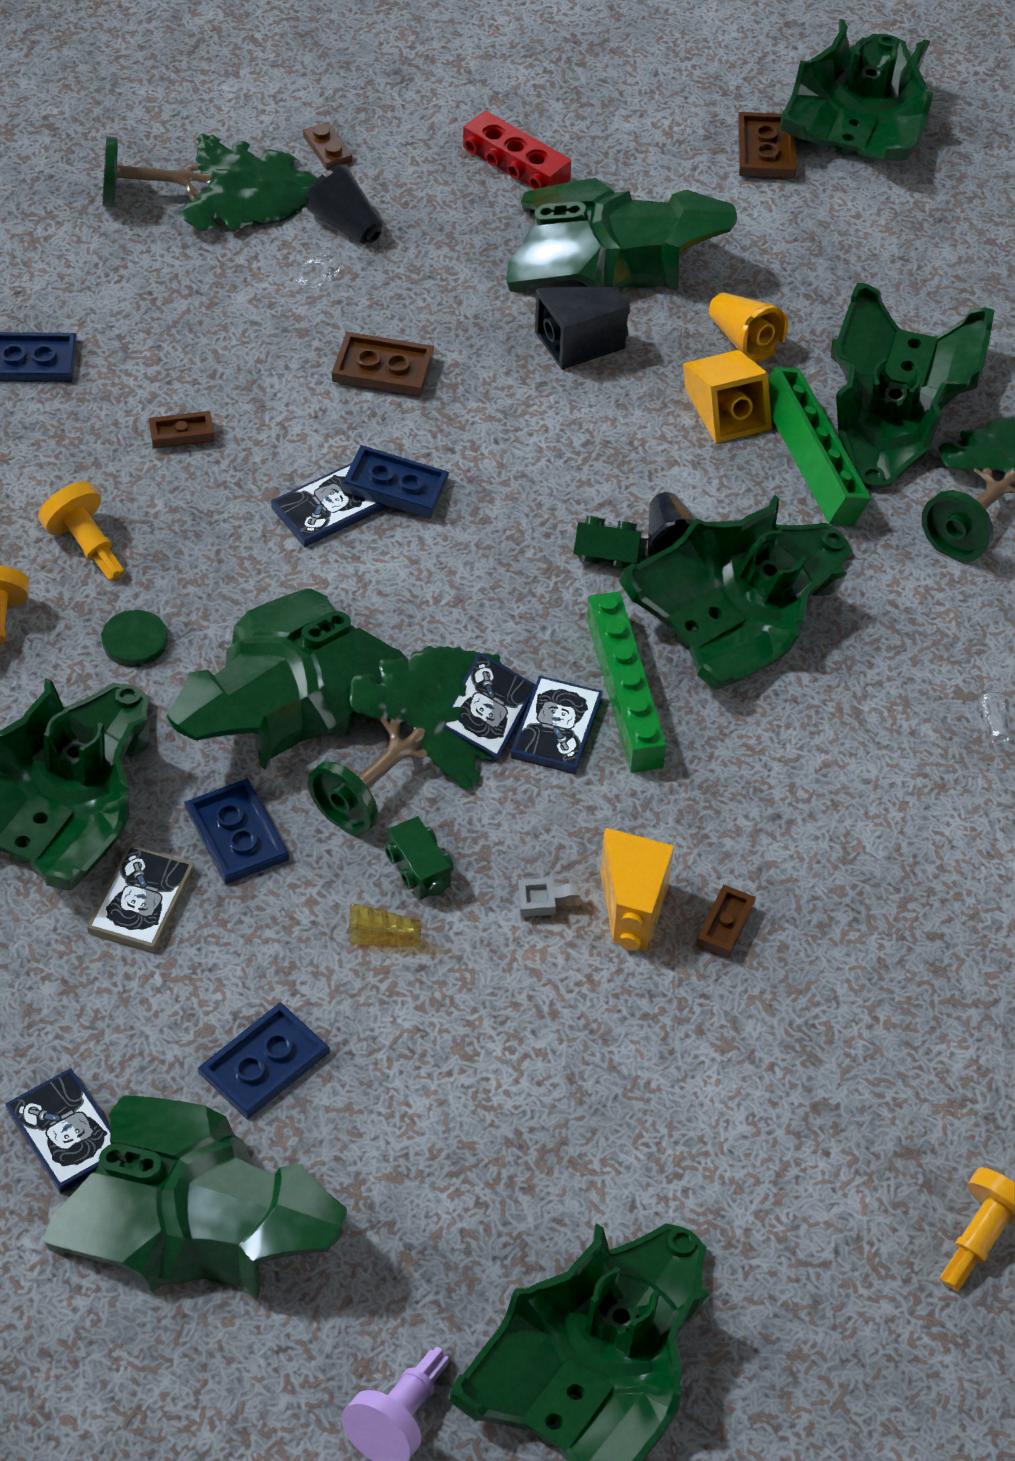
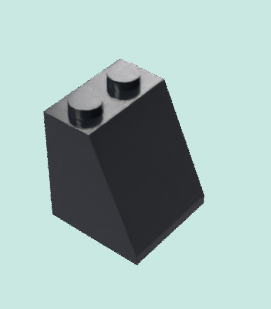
M552 287L536 289L535 333L561 370L625 349L626 336L629 333L627 321L630 314V306L627 299L622 297L615 287Z

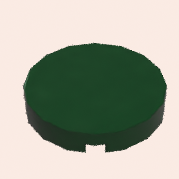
M143 610L123 611L113 616L104 625L101 633L103 649L108 658L119 665L138 667L140 663L156 661L165 652L168 643L166 625L160 617Z

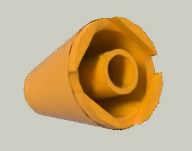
M726 292L718 294L710 302L709 316L737 350H740L755 363L772 357L777 352L774 350L779 342L783 344L789 328L788 317L776 305Z

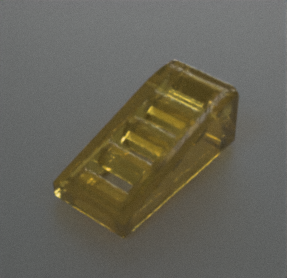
M350 904L351 945L419 947V945L421 946V921L364 905Z

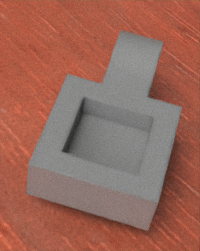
M553 878L518 880L521 917L556 915V906H560L563 909L580 908L579 884L570 883L554 886Z

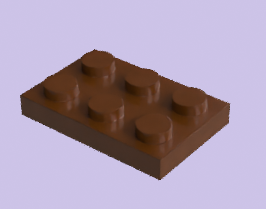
M738 112L739 176L796 177L795 137L779 128L781 113Z
M346 331L332 371V382L421 397L434 356V346Z

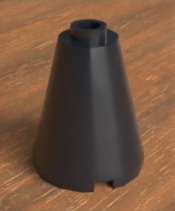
M342 164L330 168L333 173L327 177L323 174L320 175L311 185L305 196V200L308 202L305 208L362 244L375 242L382 233L381 220L351 171Z
M660 493L650 502L648 526L649 557L677 542L696 519V516L674 493Z

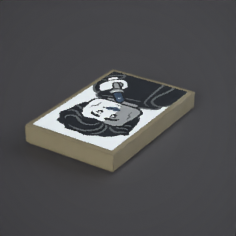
M128 845L87 927L88 934L155 953L195 870L194 863Z

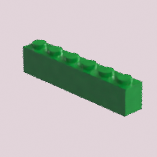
M774 367L768 377L771 417L828 524L855 525L872 499L801 370Z
M621 592L589 595L587 622L630 773L661 769L664 767L666 743Z

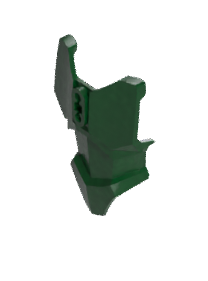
M839 19V33L832 45L808 61H800L795 86L787 106L782 112L779 128L798 139L807 140L829 148L833 145L836 151L842 155L850 156L858 152V155L882 160L905 161L912 154L922 135L933 98V93L928 90L919 70L930 40L924 39L917 43L911 57L906 41L888 34H872L867 38L862 37L855 45L849 47L847 38L848 26L845 20Z
M597 178L561 183L527 191L523 194L521 200L523 212H531V209L535 210L534 226L530 229L523 243L508 262L506 276L508 289L511 292H524L527 285L577 280L584 283L587 287H615L618 289L665 286L676 291L679 285L680 253L686 248L702 241L730 232L738 219L736 208L731 203L688 189L672 194L668 202L632 200L630 191L615 192L612 184Z
M860 282L856 284L838 339H832L831 358L838 363L848 381L847 385L843 386L836 394L838 435L848 457L867 489L890 487L911 466L926 456L941 418L940 410L958 394L978 387L989 346L994 317L993 309H970L963 320L937 336H929L900 329L883 304L880 291L866 283ZM907 365H911L910 371H906Z
M776 495L773 496L767 507L744 517L742 520L704 522L696 518L683 536L672 546L637 565L634 563L630 564L623 570L619 578V583L632 602L640 605L667 626L670 625L675 630L677 641L690 647L689 652L693 658L697 676L713 689H720L740 681L774 664L789 652L800 635V628L805 620L808 597L811 594L813 596L831 595L847 575V572L841 567L850 554L851 548L844 535L827 523L808 525L776 524L779 498ZM695 626V628H696L695 632H690V631L693 629V627Z
M310 588L304 589L247 611L234 625L231 646L226 651V666L215 675L209 670L190 672L183 689L167 713V718L176 732L196 741L226 735L255 734L259 764L266 770L271 758L294 747L300 741L327 734H338L346 737L357 715V712L352 709L350 702V682L354 676L370 673L373 675L375 683L380 684L382 682V676L378 667L380 660L409 659L400 650L379 640L360 627L356 629L352 626L351 618L344 612L336 611L330 603L328 596Z
M45 678L44 692L25 712L24 716L0 730V852L9 854L11 859L17 863H30V866L39 873L47 886L72 890L99 863L120 838L129 819V785L122 761L125 754L133 757L148 748L150 720L147 718L150 702L148 695L133 685L112 683L83 700L63 707L53 681Z
M126 1095L119 1099L108 1114L111 1144L101 1151L98 1168L53 1212L43 1236V1241L50 1251L60 1256L70 1253L120 1266L132 1273L151 1292H154L163 1285L207 1279L213 1282L245 1288L247 1293L257 1300L260 1294L258 1265L266 1261L288 1256L327 1252L344 1233L347 1208L328 1193L308 1173L302 1164L280 1167L275 1174L254 1166L244 1141L234 1134L226 1116L205 1105Z
M596 1223L592 1244L571 1265L567 1272L536 1283L529 1288H515L506 1315L499 1328L478 1353L464 1374H460L452 1385L450 1402L474 1421L502 1424L526 1431L529 1429L538 1435V1438L544 1444L559 1448L566 1461H644L665 1434L680 1407L683 1394L680 1382L683 1372L676 1339L683 1323L703 1312L712 1293L706 1288L702 1289L703 1264L707 1247L689 1229L665 1223L634 1241L609 1249L604 1228ZM572 1394L579 1395L581 1399L573 1400L569 1396ZM557 1419L560 1420L559 1429L552 1430L547 1427L548 1425L555 1424Z

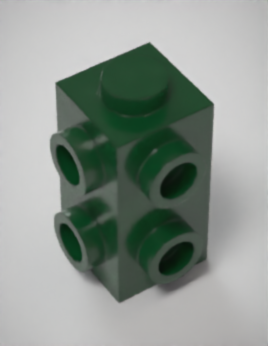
M586 516V521L578 522L573 554L581 555L580 561L599 563V558L612 560V566L626 568L631 563L637 564L639 556L645 557L648 538L642 537L643 530L636 529L637 523L618 521V525L613 526L606 525L605 518Z
M419 816L387 829V844L384 845L387 858L392 864L397 863L401 870L400 874L404 885L408 890L413 889L419 900L428 896L439 895L451 887V872L454 870L453 862L447 852H441L437 846L434 831L430 826L425 827Z

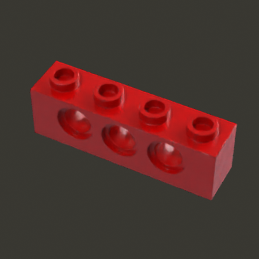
M483 111L463 126V147L469 153L483 158L491 166L500 168L512 178L519 179L529 185L533 190L567 183L571 180L572 160L490 112Z

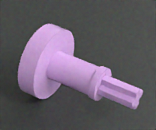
M435 1347L434 1350H430L416 1368L406 1369L400 1376V1381L388 1395L374 1390L361 1391L344 1409L342 1413V1426L348 1439L358 1451L371 1461H409L420 1447L421 1433L413 1415L424 1401H427L434 1393L433 1383L450 1363V1358L443 1355V1349Z

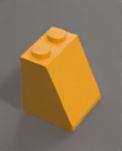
M735 350L683 363L685 390L716 444L772 430L768 373L740 350Z
M605 828L600 873L613 943L620 944L623 948L631 951L638 949L648 951L670 883L674 845Z

